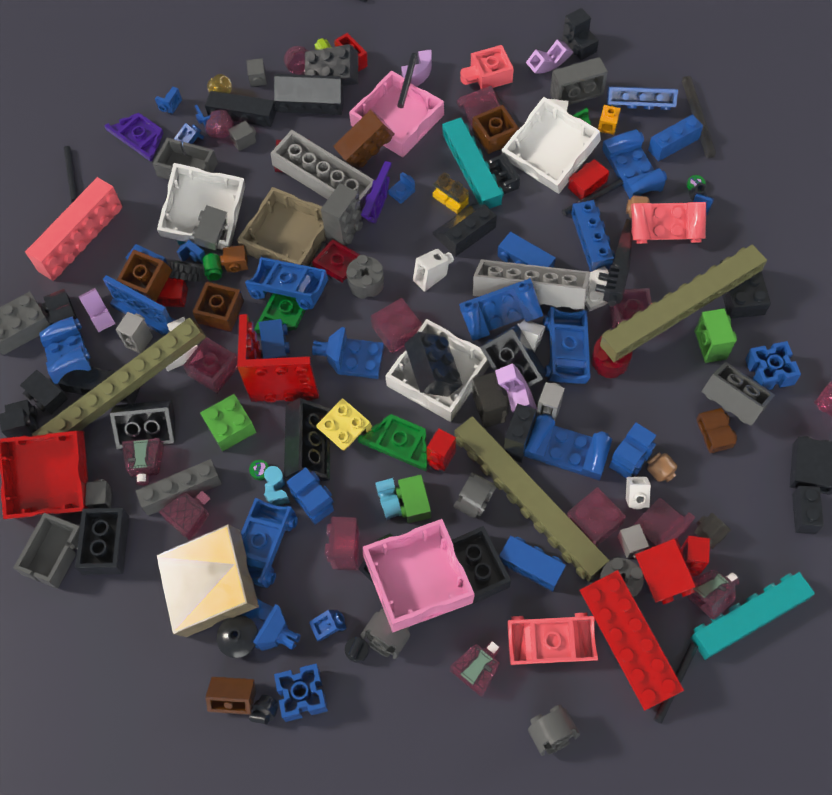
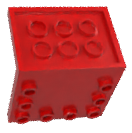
M247 314L239 315L237 367L251 402L266 401L271 403L276 400L291 402L298 398L307 401L318 399L319 390L315 382L310 357L263 359V352L260 349V343L257 340L253 322L249 321Z

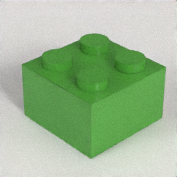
M725 308L702 312L694 331L704 362L726 360L737 341L736 333L731 328L730 316L726 314Z
M235 394L200 412L222 452L256 433L252 421Z

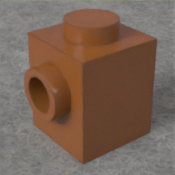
M244 245L223 248V255H220L221 265L225 266L227 272L236 273L248 270V259Z

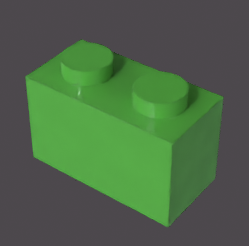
M422 475L398 480L399 487L395 489L398 499H402L403 505L400 506L402 517H406L408 523L431 518V510Z

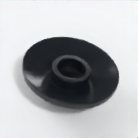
M243 615L227 618L220 625L217 632V644L220 651L231 658H241L248 655L256 646L253 641L258 634L257 626L250 618ZM237 631L238 637L233 639L232 634Z

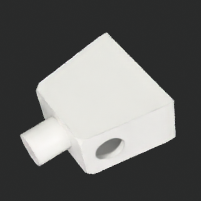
M435 249L416 258L413 281L424 292L447 275L448 265L454 261L452 254L449 252L443 254L439 249Z

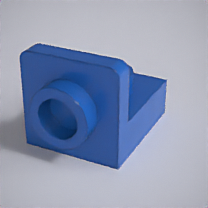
M172 87L165 98L156 96L155 101L159 110L173 114L182 101L179 89Z
M185 123L174 140L181 141L183 146L184 142L193 144L197 137L203 140L204 136L200 133L201 129L196 125L190 126Z
M402 172L400 174V181L388 190V194L401 204L415 192V181L410 175Z
M191 240L182 244L177 250L181 261H185L190 257L194 262L198 261L203 265L202 259L206 254L204 250Z
M327 610L309 622L317 641H322L333 633L346 629L345 618L338 610Z

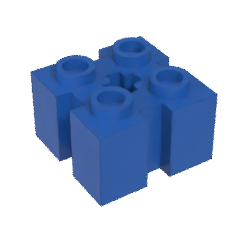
M788 341L772 344L768 350L766 346L751 348L745 358L749 371L755 372L753 380L767 390H772L775 384H778L780 388L795 385L801 376L796 361H790L793 353Z
M635 423L615 450L609 468L626 479L627 477H632V475L637 476L643 467V463L647 462L653 453V449L656 446L654 440L657 435L640 424Z
M304 468L286 481L292 497L302 507L314 525H316L334 511L332 505L334 501L328 488L320 485V479L315 472L312 471L310 473L307 468Z
M317 663L300 667L299 674L294 675L291 670L274 674L277 692L280 696H284V699L279 700L281 715L285 722L303 718L302 712L308 711L311 716L328 711L325 694L322 689L318 690V687L323 686ZM300 689L306 692L302 697L297 695Z

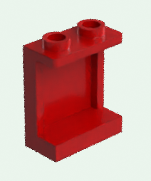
M674 538L635 554L655 603L661 601L663 605L675 600L673 596L680 593L682 597L695 593L693 588L698 587L679 548L681 546L678 539Z

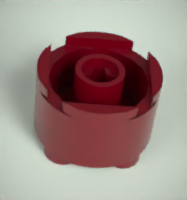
M601 336L594 346L591 358L592 366L599 375L606 378H616L627 371L633 352L631 351L613 362L600 346Z

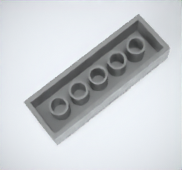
M291 130L271 152L273 166L324 198L329 199L341 183L359 192L361 210L364 208L366 196L368 193H371L374 180L310 140Z
M482 259L473 276V296L480 297L531 278L540 305L570 307L575 310L584 309L590 282V272Z

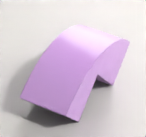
M556 40L547 53L535 49L526 63L534 73H546L564 63L572 55L573 51L564 41Z
M431 50L418 51L419 64H415L411 83L416 87L422 84L430 75L432 69ZM401 66L403 78H405L408 66Z
M95 288L79 296L98 332L115 324Z
M513 363L495 370L498 384L507 390L513 413L517 403L534 408L537 411L529 386Z

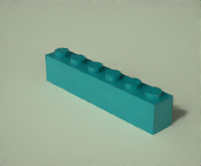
M462 118L443 123L442 135L478 204H485L489 209L502 205L503 190L501 187H498L495 175L491 174L488 162L484 161L481 149L477 148L474 136L470 135L467 123L464 124Z
M798 572L795 575L791 573L785 575L780 579L781 583L778 585L774 583L768 585L763 589L764 593L759 596L757 593H754L746 599L747 603L742 606L740 603H737L728 609L730 613L724 616L720 613L711 619V624L706 626L703 623L693 629L695 633L690 638L698 646V651L704 660L810 599L815 592L802 574Z

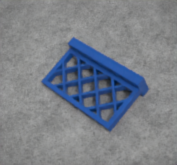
M107 275L103 278L113 296L110 302L113 308L124 314L127 312L134 315L135 313L140 314L145 318L149 328L164 336L170 332L167 324L175 321V319L169 316L164 306Z

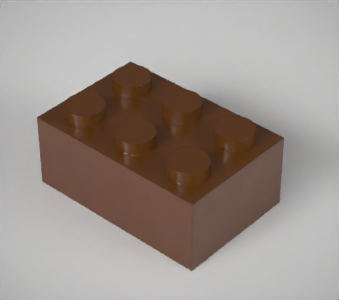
M370 109L333 147L346 162L359 169L364 167L367 161L376 155L384 144L389 143L395 133L382 118Z

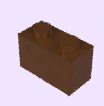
M211 677L206 693L207 711L251 715L256 696L254 679Z

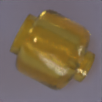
M217 74L208 81L207 89L209 93L210 91L230 93L232 84L227 76Z

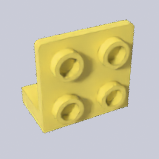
M343 398L316 425L323 434L343 451L363 431L368 433L373 427L363 415Z

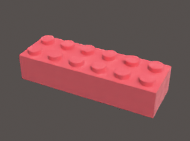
M97 177L25 251L39 273L54 281L74 261L79 253L97 237L98 233L109 224L111 219L121 211L123 206L114 187Z

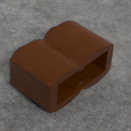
M722 408L699 413L696 418L710 454L733 448L737 441V435L729 426V415Z

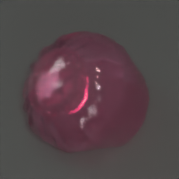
M293 46L284 55L285 66L292 74L301 75L305 72V52L309 51L305 47Z
M216 110L211 112L210 119L206 121L205 131L212 138H224L229 135L228 129L232 128L234 124L226 110Z

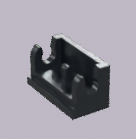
M502 153L500 156L492 158L489 161L490 164H493L489 166L490 172L495 175L497 185L502 188L503 193L507 194L519 189L520 177L506 154Z

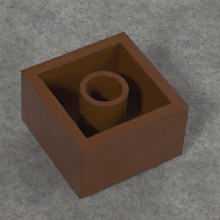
M503 105L474 116L472 121V131L487 154L504 148L516 131L519 130V127Z
M133 249L116 281L156 302L172 269L164 261Z
M206 282L193 310L197 323L232 332L244 303L241 290Z

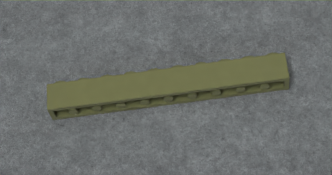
M753 244L747 248H741L736 255L726 257L718 266L713 265L705 274L697 275L690 283L682 284L674 293L669 292L659 302L651 303L646 310L638 311L628 321L623 320L615 329H609L604 332L600 342L601 348L613 362L617 361L762 271L767 259Z
M189 317L32 435L81 431L204 340L206 335L198 324Z
M472 416L455 429L456 444L467 451L469 458L480 465V469L486 476L490 475L495 486L499 490H504L512 504L516 503L521 514L526 519H531L535 529L539 533L545 534L549 544L553 548L559 549L563 559L569 564L572 563L576 568L577 574L582 579L586 578L588 582L597 576L609 562V559Z

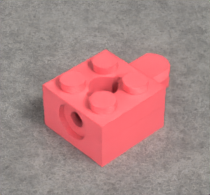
M499 45L471 53V66L461 69L460 80L464 85L478 82L481 91L513 83L514 68L503 46Z

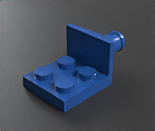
M341 327L332 334L328 342L314 340L313 345L315 346L312 347V355L327 357L328 363L337 374L379 379L384 343L347 339L344 327Z
M257 599L258 608L241 614L250 618L257 626L258 634L253 641L256 645L255 648L265 651L283 644L289 649L294 650L297 646L294 643L299 642L301 635L288 629L285 616L278 605L275 604L272 607ZM236 631L232 635L238 637V632Z

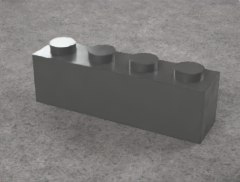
M209 459L138 489L136 493L142 509L149 516L170 507L171 503L175 505L178 501L180 503L186 500V495L189 499L222 485V482L212 460Z

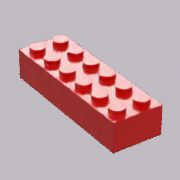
M618 570L580 589L585 602L644 711L684 691Z

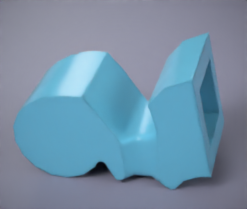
M276 466L268 467L264 472L267 482L264 493L266 500L269 504L275 506L290 503L286 492L283 490L277 491L285 485L282 471Z
M393 478L376 482L377 493L380 497V503L386 520L402 516L397 495H395Z

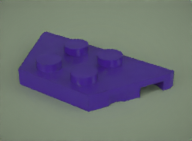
M140 113L133 114L128 118L119 119L120 123L111 126L109 123L105 125V129L150 162L153 160L164 134L162 128Z
M384 162L377 180H374L372 183L371 193H368L366 196V204L361 216L371 223L376 224L388 197L390 177L387 174L391 168V162Z

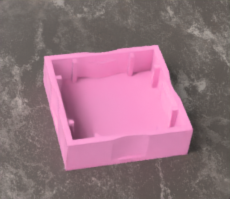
M390 71L377 84L375 89L349 112L350 122L353 127L371 109L395 133L391 141L383 146L403 158L444 116V101L414 86L410 82L404 108H398L397 104L405 78Z
M442 519L417 527L406 534L389 537L363 546V557L392 633L473 603L474 592L462 565L455 555L453 543Z

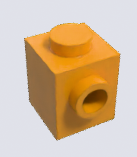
M604 105L598 127L600 132L615 134L621 108Z

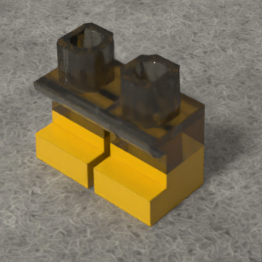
M443 172L433 184L436 187L433 197L442 204H446V207L458 214L469 204L468 190L463 187L462 183L454 181L450 178L449 174Z

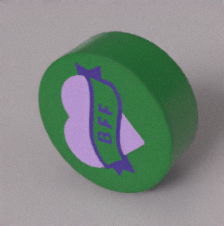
M699 175L691 176L687 182L688 190L690 191L698 183L705 184V179Z
M255 460L251 463L249 472L253 479L264 480V472L269 466L264 460Z

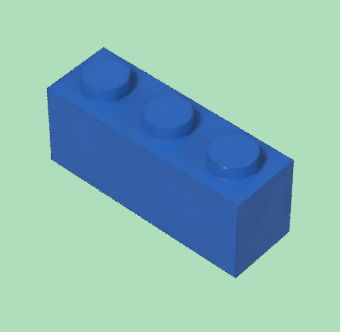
M692 114L652 136L648 151L659 162L697 141L700 138L703 125Z
M512 232L498 246V257L504 262L552 268L555 266L556 257Z
M511 535L499 555L504 566L552 592L566 567L560 558L550 557L541 548L531 547L526 544L524 539L520 537L514 538Z

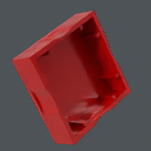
M84 431L0 439L3 519L43 515L44 513L79 512L82 509H88L85 505L88 472Z

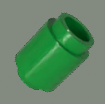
M208 253L202 259L204 274L210 281L219 280L223 273L220 256L215 253Z

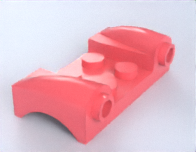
M706 202L631 204L632 240H636V244H646L647 240L691 239L690 243H700L702 239H706Z
M575 613V617L524 620V616H513L511 620L507 621L510 665L598 660L595 644L594 616H588V613Z

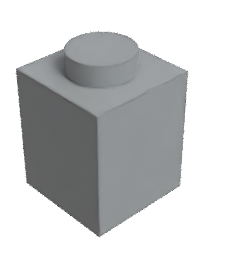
M640 524L620 530L617 536L627 559L631 557L637 559L635 554L649 548Z

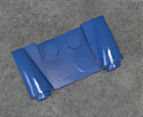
M637 129L604 140L602 150L618 179H622V186L630 200L633 196H641L649 191H663L665 181L667 180L665 171H662L660 168L654 170L641 148L644 136Z
M261 257L254 277L246 280L245 284L250 296L254 299L265 298L267 292L296 298L299 307L308 310L313 309L328 282V276L324 269Z
M531 278L459 304L472 341L489 336V331L521 319H525V322L543 316Z
M550 307L547 315L543 317V326L546 327V331H549L550 362L544 368L547 372L545 377L551 382L586 384L590 379L587 310L568 313L559 311L555 307Z
M73 316L60 320L39 332L48 361L46 362L48 374L54 384H58L60 379L70 371L91 370L89 362L91 357L87 348H85L80 330L82 326L79 319H74Z
M542 414L536 417L524 457L600 481L612 438L606 432L594 433L593 437L555 426L552 416Z
M257 498L254 499L242 528L241 536L247 556V568L253 584L268 588L276 579L272 563L285 531L290 532L292 528L297 526L298 517L290 506H275Z

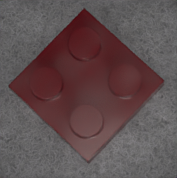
M332 239L313 260L312 266L326 270L329 276L343 283L347 278L346 271L348 265L360 254Z

